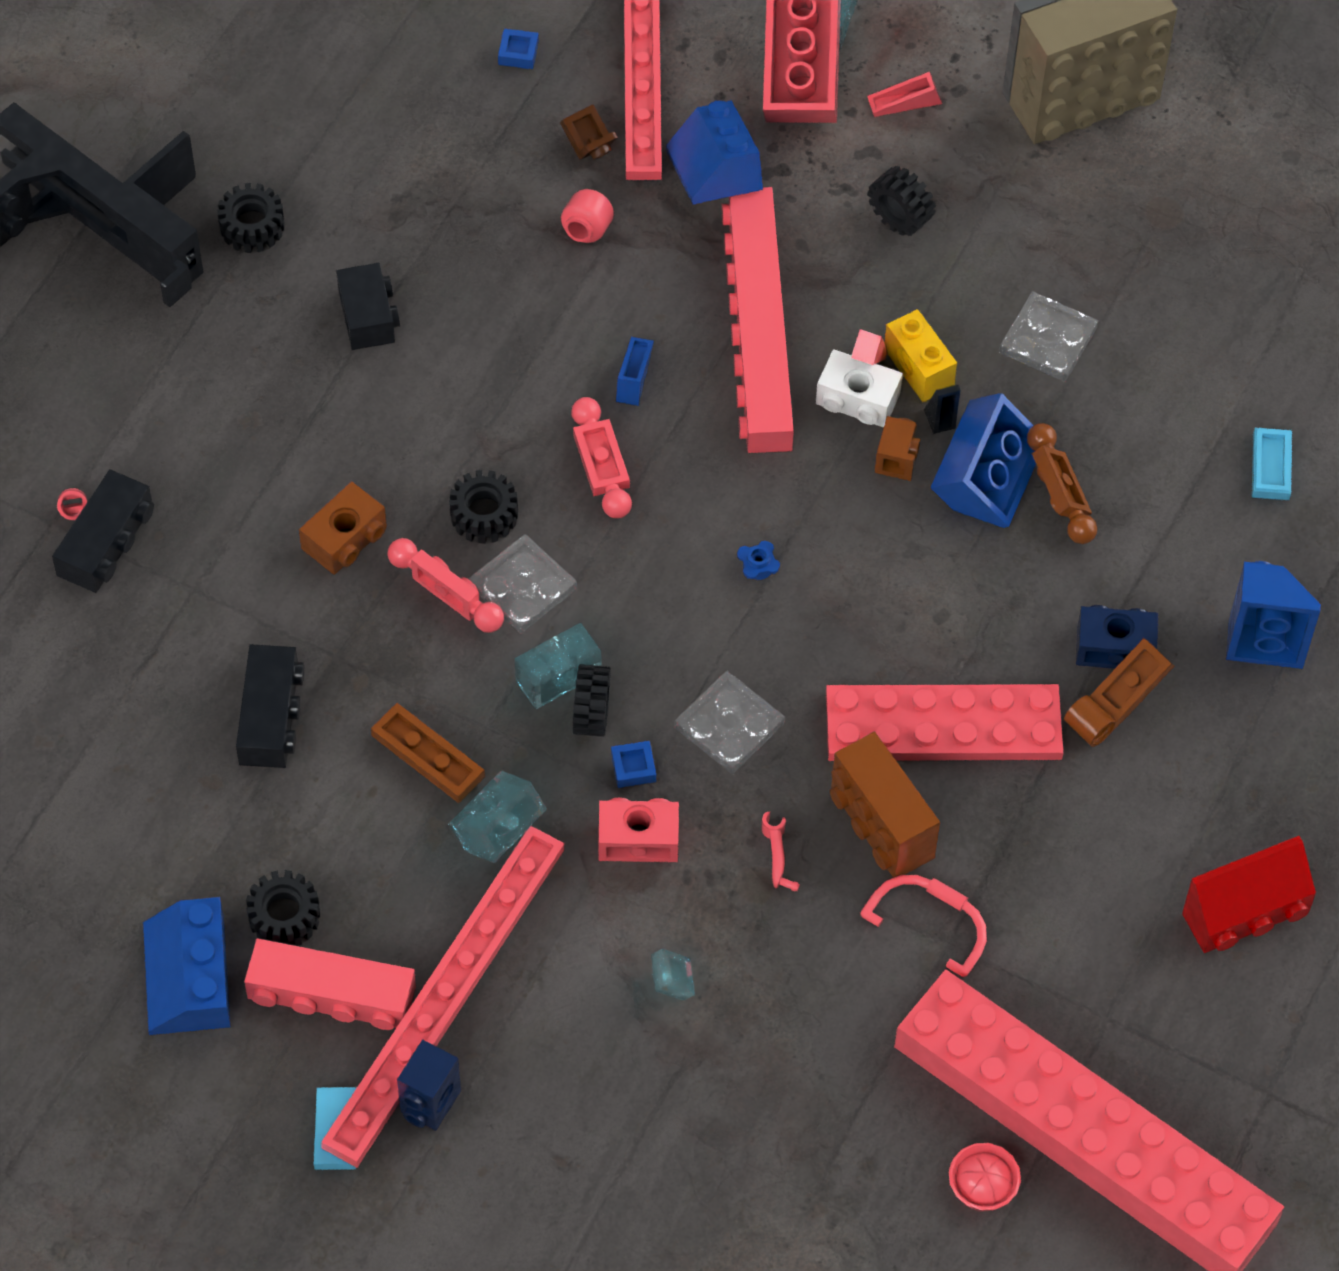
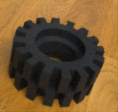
M900 166L889 168L869 186L870 190L867 191V196L871 197V199L868 201L870 206L876 207L873 210L876 216H882L881 222L884 225L890 224V230L893 232L898 230L899 235L902 236L905 234L911 236L935 215L936 211L934 208L936 205L934 201L930 200L933 197L931 192H926L924 189L927 187L924 182L919 183L916 174L913 173L910 176L908 169H900Z
M244 183V190H240L239 185L233 187V195L227 191L223 195L224 201L220 200L218 203L219 210H217L221 236H224V241L228 245L233 243V249L239 251L241 246H244L245 253H251L252 247H257L258 252L264 251L263 244L265 243L271 248L275 245L274 238L280 240L282 231L285 228L283 205L279 195L274 196V190L270 187L264 192L263 184L257 183L256 189H252L251 183ZM247 212H259L265 215L263 220L254 224H244L237 220L239 216Z
M482 470L476 471L475 478H472L470 473L463 475L464 483L458 479L454 484L455 490L451 489L450 491L451 523L453 527L456 526V532L460 536L466 532V540L471 542L474 536H478V543L485 544V537H490L492 543L498 541V533L505 538L509 535V528L514 529L516 519H518V499L512 482L507 484V477L502 474L496 479L495 471L489 470L488 476H483ZM478 499H491L498 504V509L491 514L479 515L471 512L469 506Z
M579 664L573 709L574 735L605 737L611 680L610 667Z
M278 870L271 872L272 879L269 881L263 875L259 878L260 886L258 887L253 884L250 888L251 896L247 895L246 910L252 933L256 932L258 939H267L268 941L281 942L283 944L294 941L295 946L301 945V937L304 936L309 940L313 936L312 928L317 930L319 926L320 906L317 891H314V885L310 880L305 883V876L298 873L296 878H293L292 871L285 870L284 877H279ZM279 899H292L299 906V910L293 918L283 921L271 918L268 914V908L271 903Z

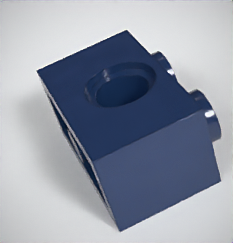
M1103 605L1081 606L1077 625L1076 665L1115 669L1143 638L1147 639L1157 648L1158 613L1147 612L1140 608L1121 610L1109 609ZM1117 633L1122 635L1123 638H1116L1110 634Z
M423 1039L397 1078L400 1110L408 1122L420 1128L426 1125L436 1131L461 1092L458 1058Z

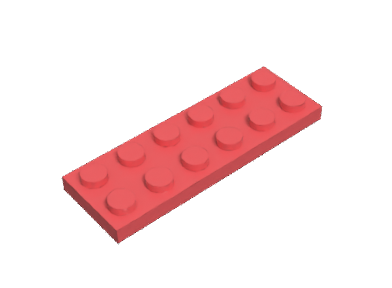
M1059 684L826 685L828 761H834L835 752L874 731L896 761L1062 760L1063 757Z

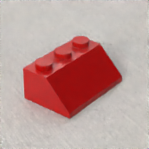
M1296 836L1192 878L1182 915L1203 953L1216 948L1218 951L1227 950L1243 937L1251 934L1254 937L1261 936L1269 932L1275 924L1285 920L1289 922L1298 921L1310 912L1316 891L1302 839L1300 836Z

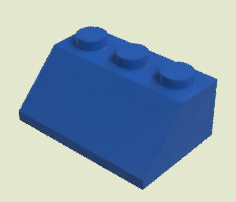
M732 100L726 102L714 101L709 105L697 107L666 145V152L692 204L763 190L760 152Z
M1002 393L969 400L930 488L953 511L1002 528L1009 527L1036 465L1032 455L1034 450L1030 448L1027 442L1028 431L1034 425Z
M1244 561L1229 617L1226 660L1303 669L1320 614L1321 604L1284 566L1272 565L1266 561Z
M220 897L178 901L144 921L149 1035L231 1027L225 925Z

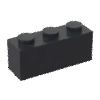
M109 469L52 555L56 576L94 593L98 592L103 582L110 581L116 569V562L123 552L127 553L131 549L135 540V533L142 523L146 524L152 516L154 503H152L150 487Z
M249 644L236 742L239 765L286 768L287 755L294 754L296 731L291 730L292 719L298 720L300 714V696H295L296 685L302 686L304 681V662H298L296 647Z

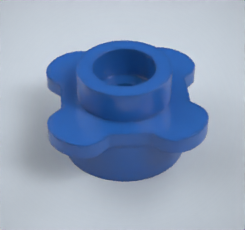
M761 541L759 545L753 547L742 546L738 549L737 557L743 562V574L745 577L762 580L779 571L780 562L773 556L774 546L772 543ZM756 558H761L762 561L757 562V561H755V559H756Z

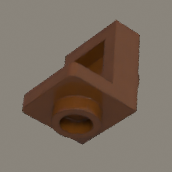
M594 104L564 118L560 122L579 160L590 155L593 160H596L612 151L610 145L618 138L615 131L608 132Z

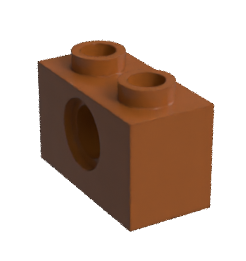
M350 482L299 529L301 549L335 575L343 567L353 564L364 547L370 542L378 541L384 534L387 527L385 507L354 482ZM342 529H352L349 532H340Z

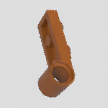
M1143 638L1090 696L1085 695L1069 708L1064 716V721L1091 747L1099 745L1130 715L1175 665L1147 639Z

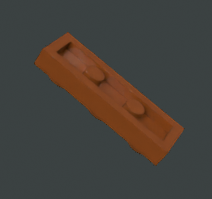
M398 703L371 728V736L457 803H460L485 778V770Z

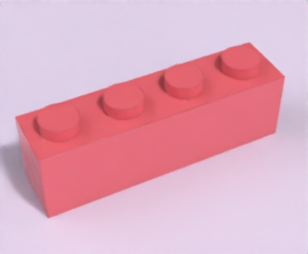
M258 938L256 939L244 981L247 998L252 999L258 1005L273 1007L275 1004L287 1006L298 1013L311 1015L315 1012L328 1014L342 1022H353L354 1020L369 1022L374 1027L382 1030L397 1028L411 1007L416 989L415 969Z

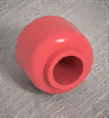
M579 190L571 197L562 212V226L567 235L577 242H596L604 235L613 220V206L609 199L596 190Z

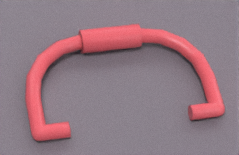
M899 875L885 881L874 891L861 910L860 915L877 927L881 925L883 918L873 913V910L886 893L901 885L924 887L926 892L959 911L964 910L972 918L976 926L977 941L973 951L963 965L950 958L945 967L962 977H966L982 955L987 942L986 924L980 912L968 902V897L935 878L930 880L919 875Z

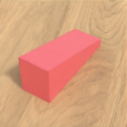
M930 72L867 96L875 117L942 104Z
M860 329L851 358L871 365L885 360L888 352L882 336Z

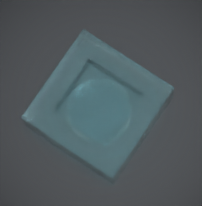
M664 949L651 954L655 992L683 1001L695 995L690 958Z

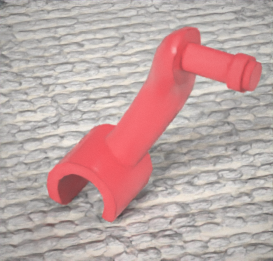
M765 812L762 818L761 829L764 836L771 840L773 885L775 888L781 885L791 889V891H798L800 887L798 882L783 878L785 854L782 836L785 832L786 819L783 817L779 825L771 826L768 824L770 812Z

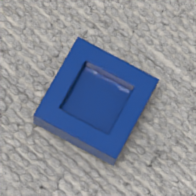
M504 29L498 53V65L533 69L539 43V33Z
M650 741L611 746V757L618 788L656 782V770Z

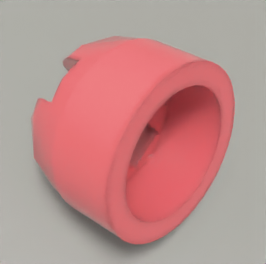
M76 488L64 490L59 495L57 501V509L60 515L68 520H76L88 502L87 497L81 490ZM82 499V503L63 505V500Z

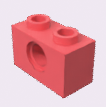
M620 797L612 798L609 801H599V861L678 862L679 802H670L663 798H654L649 801H630ZM634 825H644L647 827V829L643 831H634L630 827Z

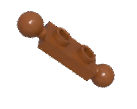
M1046 423L1035 424L1028 431L1027 442L1030 448L1034 450L1032 455L1038 467L1037 474L1049 491L1052 508L1059 515L1070 519L1067 526L1070 539L1078 544H1087L1096 537L1098 531L1096 521L1089 516L1092 514V511L1066 453L1054 448L1057 441L1054 428Z

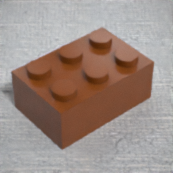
M874 731L835 752L833 770L831 771L832 784L829 790L830 796L838 809L846 810L851 818V825L856 835L861 840L866 839L873 849L872 854L878 866L882 870L887 869L894 878L899 875H906L933 860L936 854L940 821Z

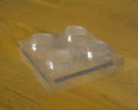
M1032 291L1001 342L999 353L1066 382L1095 333L1099 320Z
M526 534L469 578L477 587L479 596L486 602H492L500 606L504 613V619L520 634L577 590V581Z
M726 671L675 720L674 728L733 775L784 725L785 716L730 672Z

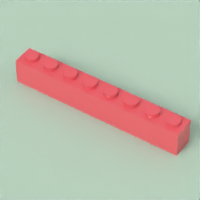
M763 187V190L731 196L728 199V203L722 204V224L729 225L730 233H724L725 255H732V263L726 264L727 285H734L735 293H729L730 315H737V323L731 324L732 346H739L740 353L734 354L735 377L741 376L742 385H736L737 408L744 407L745 415L739 417V438L747 440L748 453L792 451L794 434L772 187Z

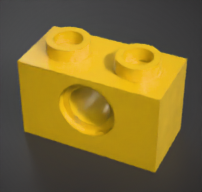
M918 309L886 324L884 344L888 356L899 371L903 373L904 378L922 402L931 399L936 390L954 386L957 361Z

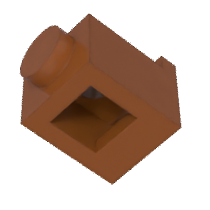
M887 416L876 454L875 473L911 481L914 460L916 461L921 442L920 438H915L916 422L908 418Z

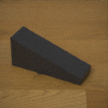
M959 385L936 390L926 405L924 412L933 434L956 428L961 392Z

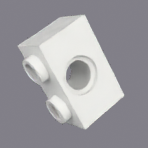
M833 349L817 383L816 404L823 406L830 412H840L855 417L865 424H875L884 427L887 416H891L901 394L903 373L878 364L871 365L851 358L852 355Z

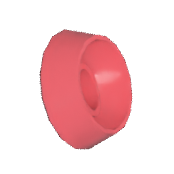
M974 1143L961 1149L953 1158L949 1168V1182L956 1197L968 1208L980 1212L993 1211L1007 1205L1017 1195L1021 1183L1020 1168L1014 1157L1003 1147L991 1143Z

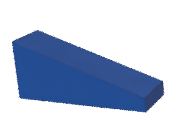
M631 337L618 376L616 402L639 406L654 341Z

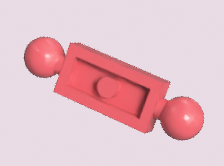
M590 397L580 398L573 404L571 410L573 420L580 425L573 427V436L593 496L605 494L602 499L604 512L611 518H623L630 512L632 507L630 495L623 490L630 488V479L610 419L599 421L601 408L598 402Z
M406 538L396 539L390 544L387 555L393 566L401 569L408 567L412 569V576L416 582L467 620L471 621L474 619V623L479 630L492 633L503 625L504 613L501 607L492 602H480L479 591L475 584L465 577L459 578L451 572L448 565L437 556L431 557L422 549L418 552L416 545Z

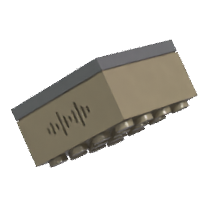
M1021 0L1014 3L1002 93L1033 144L1057 139L1067 132L1085 129L1095 122L1109 117H1118L1125 111L1139 106L1151 105L1160 99L1177 14V8L1172 0Z

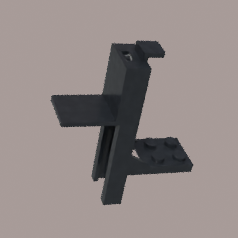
M15 102L0 113V134L16 145L11 151L5 148L0 152L3 164L11 169L0 179V247L12 237L18 236L28 223L70 213L161 282L163 303L168 307L173 306L192 289L191 283L204 273L197 230L164 206L196 177L191 139L188 133L182 131L122 183ZM29 184L40 191L33 198H31Z

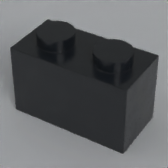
M380 262L336 270L338 292L351 350L395 343L394 328L400 327L399 314L396 305H389L388 298L393 297L390 276L382 275Z

